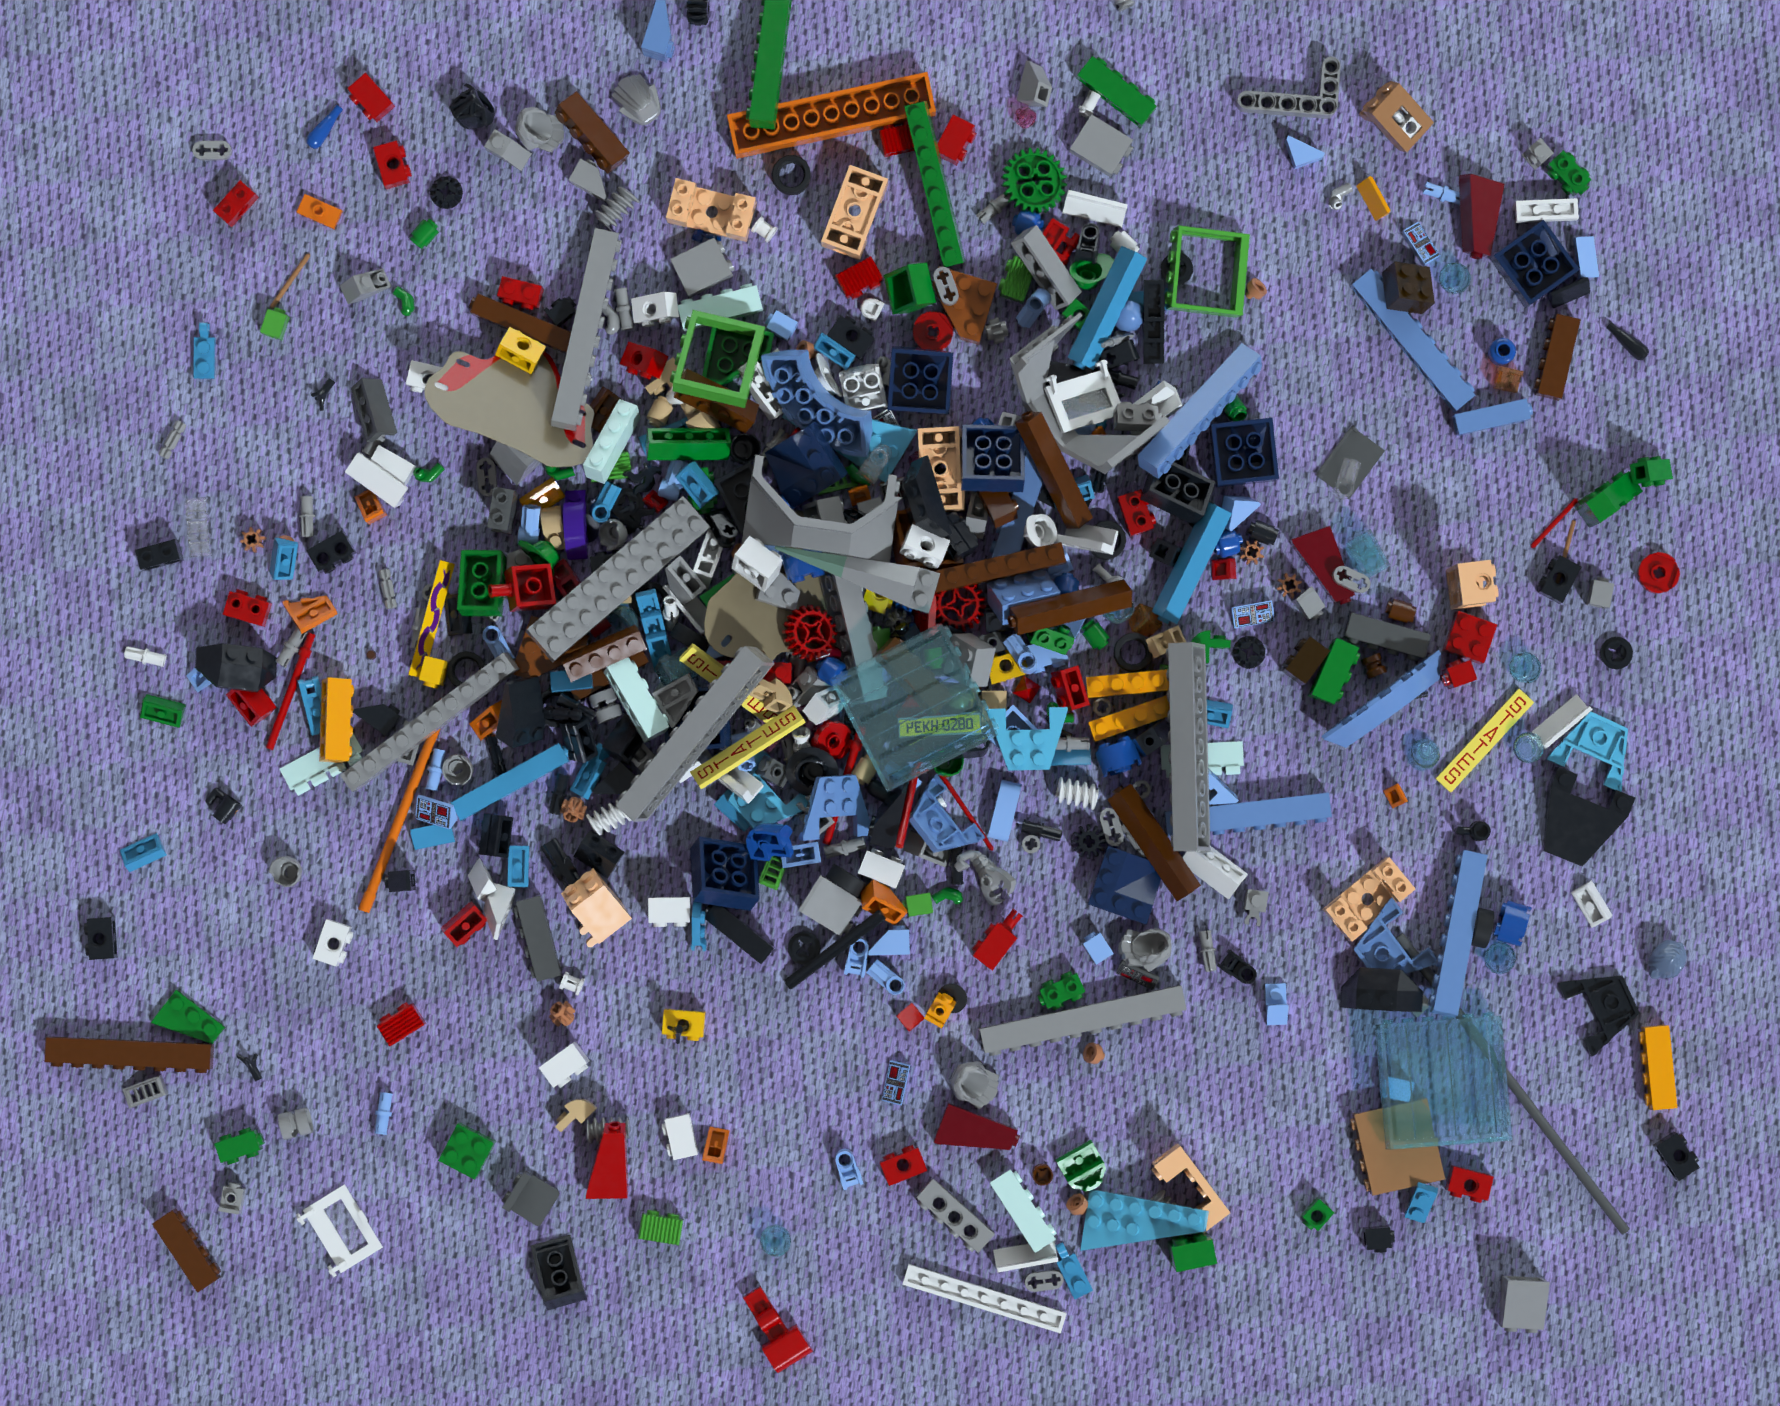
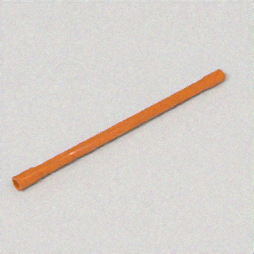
M440 729L427 738L423 744L367 890L364 892L358 907L361 911L367 913L371 911L376 898V892Z

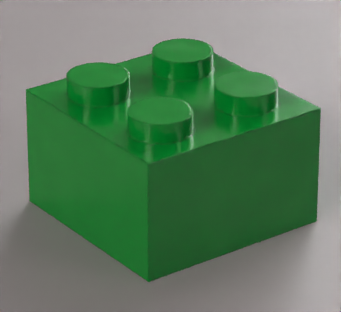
M927 262L908 264L883 275L893 315L911 313L936 303Z
M459 1122L438 1161L475 1180L478 1178L496 1141Z

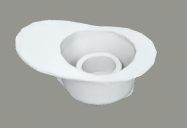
M817 353L816 358L819 366L814 371L815 375L832 396L837 394L842 397V391L833 379L826 360L820 353Z
M1045 514L1031 515L1027 517L1023 537L1032 546L1042 547L1054 544L1057 539V528L1049 516Z

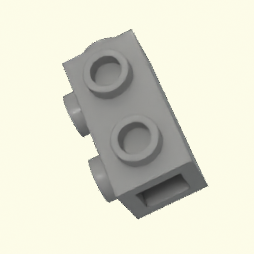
M1121 402L1117 404L1113 411L1114 430L1144 432L1161 419L1162 415L1158 413V406L1151 403L1136 405L1131 402Z

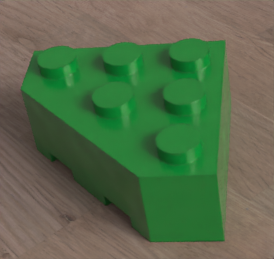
M712 327L702 376L722 386H726L741 376L738 368L748 361L754 337ZM765 331L758 358L759 363L762 361V354L772 352L775 338L773 332Z
M1620 471L1611 478L1613 480L1612 483L1609 481L1603 483L1594 492L1578 501L1580 505L1575 509L1589 528L1601 523L1634 499L1633 497L1643 492L1638 484L1633 485L1629 471L1624 474Z

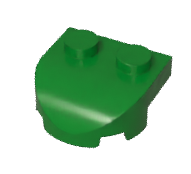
M1092 1140L1055 1159L1068 1184L1073 1189L1091 1191L1097 1188L1103 1181L1102 1178L1106 1172V1167Z

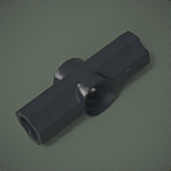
M556 838L541 846L543 853L552 865L551 868L560 882L562 881L565 888L580 879L576 866L574 867L571 858L566 855Z

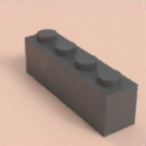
M1350 613L1343 637L1347 638L1348 643L1359 645L1362 642L1367 644L1369 649L1379 651L1380 647L1387 649V654L1399 656V653L1407 655L1406 659L1418 662L1419 659L1425 658L1431 634Z
M542 896L516 902L517 906L514 907L516 918L521 920L522 926L519 927L522 939H526L527 946L524 949L527 959L531 958L533 966H530L532 978H536L538 982L563 975Z

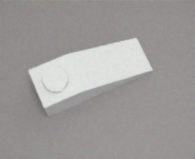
M757 361L750 392L766 417L772 420L783 413V408L771 394L773 391L769 382L766 381L762 366ZM747 362L740 368H738V371L742 378L744 376Z
M710 529L707 530L693 572L706 586L705 589L707 590L723 549Z
M494 883L496 890L482 898V901L485 902L484 913L492 937L498 940L512 907L516 889Z

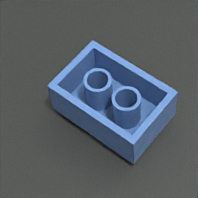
M1045 569L997 579L987 583V603L1002 625L1008 624L1007 618L1010 616V607L1060 595V590Z

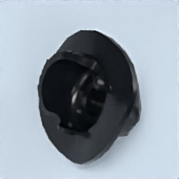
M816 747L798 750L790 757L786 766V777L789 784L794 790L805 796H811L816 777L839 775L838 764L834 757L827 751Z

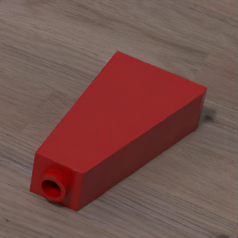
M613 1121L604 1124L587 1184L586 1199H623L628 1197L626 1123Z

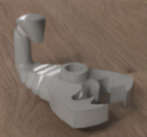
M967 850L957 855V862L954 867L958 872L970 867L965 862L966 860L970 859L980 877L982 893L989 905H998L1005 901L1000 899L1001 893L996 895L993 893L994 890L999 888L998 885H1002L1003 882L1002 890L1007 888V896L1013 893L1016 879L1002 868L996 867L980 851Z

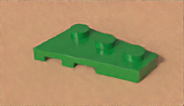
M175 990L151 1022L211 1044L216 1041L226 1028L178 990Z

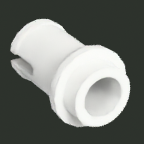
M1089 90L1082 106H1079L1078 113L1085 118H1089L1091 114H1094L1093 110L1101 96Z

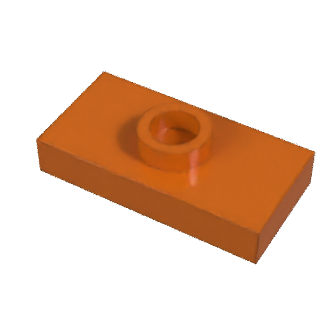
M304 194L296 213L335 230L343 211Z

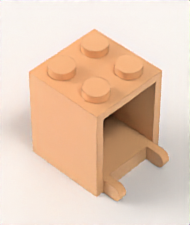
M594 868L585 872L574 884L568 885L561 893L571 912L582 923V926L579 927L580 934L585 935L589 932L592 935L586 940L588 947H593L597 943L600 944L632 919L621 900Z

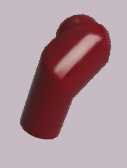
M832 646L833 648L827 647V653L821 650L820 658L817 657L815 652V661L817 662L827 657L839 659L841 657V650Z

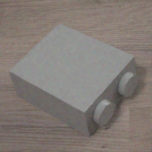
M1091 114L1069 152L1111 178L1113 173L1117 175L1123 164L1120 162L1123 157L1128 158L1134 148L1131 146L1133 139Z
M715 238L670 259L689 298L733 277L732 271L735 269L730 259L725 260L722 253L726 251L721 241L716 242Z

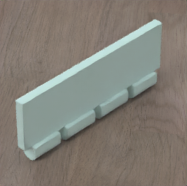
M354 733L350 738L352 756L347 761L350 767L362 759L360 753L364 752ZM319 747L280 768V771L290 790H295L299 796L311 789L308 781L311 780L313 786L316 787L329 780L326 774L327 771L334 777L347 770V767L344 763L319 762Z
M1242 741L1208 743V768L1215 775H1222V767H1225V775L1240 774V766H1244ZM1162 745L1160 747L1161 769L1166 770V778H1169L1171 764L1169 763L1168 756L1169 752H1171V745Z

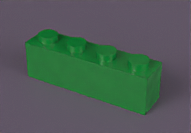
M1092 56L1078 73L1076 79L1091 91L1098 93L1104 101L1141 129L1156 110L1155 100L1149 95L1144 96L1138 92L1139 88L1132 82L1128 84L1124 81L1122 74L1118 71H1111L1106 67L1107 63L1099 57L1096 59Z
M647 428L645 442L647 460H729L731 447L729 428Z

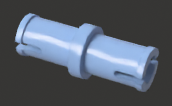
M1426 181L1424 187L1431 188L1432 190L1423 188L1422 194L1438 198L1441 202L1448 201L1460 206V200L1456 199V197L1460 198L1458 191L1451 190L1445 185L1442 187Z
M433 748L431 764L427 768V771H429L425 787L427 790L438 791L440 777L443 774L442 765L446 753L445 750Z
M380 1092L378 1111H375V1115H377L375 1134L387 1135L389 1116L391 1117L392 1115L390 1107L393 1094Z

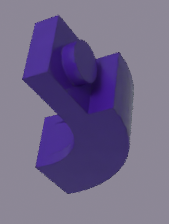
M586 490L565 491L563 529L568 560L588 559L589 541L586 528Z

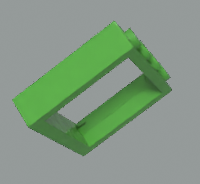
M1180 225L1173 228L1170 233L1172 249L1168 254L1170 271L1166 275V283H1168V292L1166 291L1165 293L1166 309L1233 318L1243 316L1250 234ZM1182 236L1236 242L1230 309L1176 303Z
M693 310L691 317L687 316L685 328L687 333L686 335L682 334L680 341L682 351L681 353L677 352L675 359L677 369L672 371L670 382L673 383V391L745 408L764 339L765 327ZM696 323L754 337L739 392L681 379Z

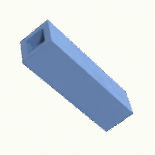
M1526 398L1454 414L1452 420L1456 436L1528 421L1531 419L1530 415H1533L1531 403H1528Z

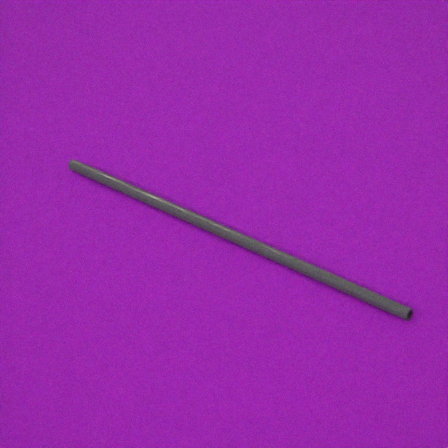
M1404 933L1396 937L1411 959L1419 954ZM1426 967L1419 970L1434 989L1435 987L1432 986L1434 972L1431 968ZM1459 1007L1458 1016L1455 1017L1621 1235L1628 1232L1630 1228Z

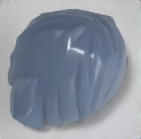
M1665 940L1653 950L1648 962L1650 968L1649 975L1652 979H1659L1660 977L1662 979L1674 978L1678 976L1683 970L1687 959L1683 943Z

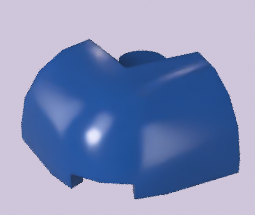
M764 823L755 826L746 837L750 858L762 861H770L772 856L791 858L794 853L790 840V835L793 832L791 827L776 823Z

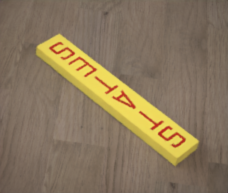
M693 643L679 658V661L710 683L715 679L718 680L722 675L721 670L724 666ZM750 695L741 704V706L765 723L779 715L765 709L762 700Z
M1517 689L1435 779L1451 793L1534 702L1522 690Z
M793 705L690 771L700 789H703L806 722Z

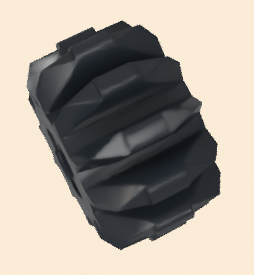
M687 0L688 22L695 26L707 25L710 14V0Z
M1090 824L1086 825V832L1082 826H1079V831L1082 834L1073 832V835L1078 837V840H1071L1073 844L1078 843V846L1074 847L1073 851L1081 848L1079 857H1082L1085 851L1087 852V859L1091 858V851L1095 857H1098V852L1095 849L1104 851V848L1099 846V843H1106V840H1099L1098 838L1103 836L1104 832L1096 834L1098 826H1095L1090 831ZM1087 835L1090 836V839H1094V844H1090L1091 847L1083 844V839H1086L1085 836Z

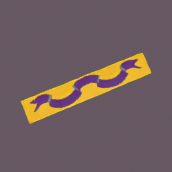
M439 561L408 675L420 677L424 657H430L454 570V563Z

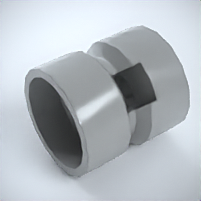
M613 688L588 697L592 708H596L598 724L623 715L620 705L615 703L617 697ZM606 701L608 706L604 707L603 702Z
M307 1107L295 1110L294 1114L290 1111L278 1114L279 1128L284 1140L295 1138L298 1133L301 1136L313 1133V1123Z

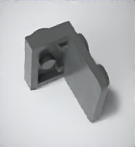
M526 1170L523 1174L519 1173L515 1178L513 1184L516 1186L512 1192L507 1191L502 1199V1202L505 1204L502 1208L508 1212L512 1210L532 1224L540 1226L560 1192Z

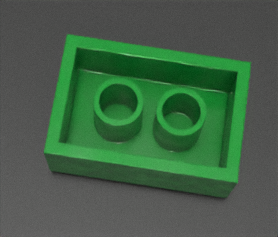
M461 550L457 610L462 616H503L504 596L490 598L488 594V586L490 584H505L506 556L502 550Z
M1339 638L1331 641L1328 648L1330 652L1323 660L1308 694L1309 697L1329 706L1340 702L1344 693L1341 690L1342 686L1349 682L1352 672L1349 670L1351 666L1356 665L1360 657V653H1358L1359 647Z
M1208 1233L1191 1234L1192 1236L1186 1238L1183 1235L1173 1236L1171 1241H1167L1171 1263L1176 1272L1217 1264L1213 1239Z

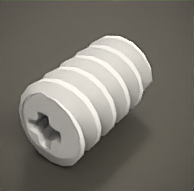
M1060 777L1055 798L1058 796L1059 803H1062L1064 798H1066L1067 805H1070L1072 800H1074L1075 806L1082 802L1083 808H1086L1088 803H1090L1091 810H1094L1099 788L1096 790L1095 784H1092L1088 789L1087 782H1084L1080 787L1078 780L1072 785L1069 778L1064 783L1063 777Z
M608 803L609 810H606L603 806L601 807V814L594 810L593 818L586 814L592 829L599 836L603 835V829L610 832V825L617 829L618 822L625 825V818L630 822L632 820L611 803Z

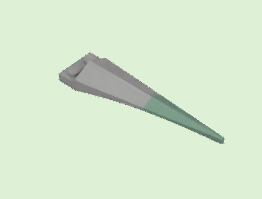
M780 546L774 547L780 552L903 606L928 614L930 612L940 577L938 572L915 566Z

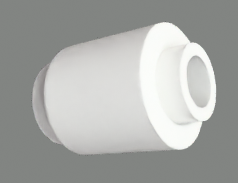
M1118 230L1110 238L1112 241L1110 246L1117 253L1121 246L1135 252L1140 250L1137 246L1138 243L1125 231L1120 232Z

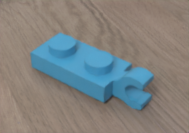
M199 323L200 337H194L193 378L215 379L216 338L210 337V324Z
M600 743L596 746L598 755L583 763L570 788V791L585 799H589L607 764L603 760L609 757Z
M693 902L691 950L694 951L695 946H702V950L706 951L705 925H702L705 924V911L701 910V903Z
M1063 1242L1056 1245V1249L1061 1257L1056 1263L1074 1299L1093 1291L1075 1252L1069 1255Z

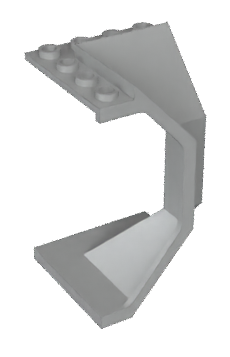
M1079 313L1075 317L1072 315L1067 317L1059 327L1052 325L1009 359L1024 407L1027 411L1042 412L1060 451L1106 474L1121 461L1128 460L1139 452L1170 421L1164 415L1140 435H1078L1075 430L1061 433L1048 397L1044 394L1046 386L1044 379L1048 376L1052 353L1059 348L1057 343L1082 317V314Z
M755 455L742 544L751 536L753 539L757 538L762 541L764 545L801 548L890 563L898 502L902 499V497H896L900 486V481H896V475H888L884 502L856 522L848 524L798 516L763 478L762 466L764 456Z

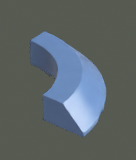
M789 349L761 355L765 378L773 391L771 394L777 399L783 408L782 412L790 421H793L800 429L815 421L832 449L851 456H868L873 431L871 410H862L848 406L833 397L822 386L815 375L808 350Z
M1439 650L1411 668L1362 707L1360 706L1324 733L1322 738L1347 748L1387 720L1440 679L1441 652Z

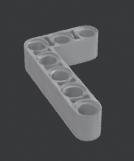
M1327 57L1323 61L1320 68L1318 96L1243 91L1236 100V107L1244 113L1322 119L1331 118L1338 107L1340 61L1336 57ZM1328 63L1333 64L1335 71H1327L1325 65ZM1331 84L1334 87V91H1325L1324 85ZM1244 97L1250 99L1251 105H1242L1240 99ZM1268 99L1271 102V107H1263L1261 100ZM1289 101L1292 108L1284 109L1281 102ZM1302 103H1310L1312 106V110H1304L1302 108ZM1322 105H1331L1332 112H1325L1322 109Z

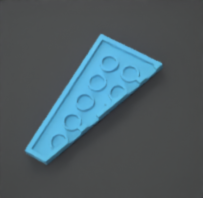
M783 414L782 418L786 419L787 421H789V422L792 423L793 425L797 426L793 421H790V420L785 416V414ZM872 419L873 431L867 457L842 454L838 450L835 451L886 483L888 475L892 474L918 430Z
M1093 1189L1089 1191L1080 1251L1206 1232L1209 1211Z

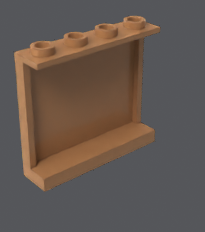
M1422 1097L1401 1104L1361 1113H1352L1353 1118L1350 1119L1352 1131L1356 1130L1357 1139H1354L1356 1150L1361 1151L1362 1159H1359L1361 1171L1366 1173L1367 1179H1364L1366 1192L1370 1191V1194L1374 1196L1417 1186L1418 1182L1427 1184L1445 1180L1427 1098Z

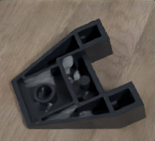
M1555 767L1547 786L1544 851L1583 866L1627 819L1635 797L1618 790H1612L1606 807H1602L1571 794L1578 774L1561 767Z

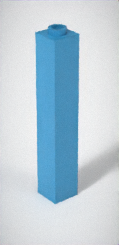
M1121 246L1067 357L1075 361L1074 366L1082 370L1085 367L1094 370L1095 363L1098 362L1104 349L1101 347V343L1106 342L1110 337L1120 313L1147 261L1146 257Z
M1208 502L1204 516L1194 525L1152 610L1153 613L1159 615L1158 620L1166 624L1169 621L1178 624L1232 513Z
M558 743L454 800L451 804L454 805L455 812L460 821L469 818L570 762L568 750L565 745L562 746L561 743Z

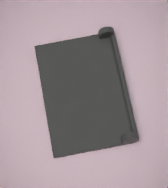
M1351 426L1318 470L1316 476L1349 500L1385 450L1360 433L1357 428Z

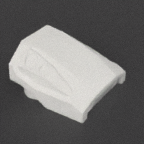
M865 364L839 372L846 405L862 410L888 407L879 364Z

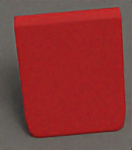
M1234 558L1211 560L1212 580L1237 579L1236 561Z
M913 1003L896 1015L909 1032L924 1020L923 1015Z

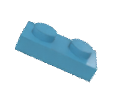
M530 846L509 847L507 887H529Z
M1418 1182L1405 1211V1218L1425 1223L1438 1194V1188Z

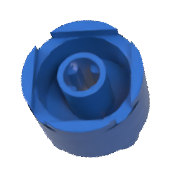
M785 555L781 556L787 580H791L792 583L804 581V576L811 575L813 578L825 575L824 570L790 555L789 558H786Z
M1129 736L1118 739V742L1110 745V742L1098 746L1099 749L1095 753L1103 777H1107L1108 773H1110V776H1114L1133 769L1132 764L1136 763L1137 767L1142 764L1138 750Z
M1512 901L1503 903L1499 912L1502 920L1501 923L1497 922L1493 936H1497L1496 940L1521 947L1522 942L1518 940L1522 939L1525 935L1530 914H1526V912H1530L1532 907Z

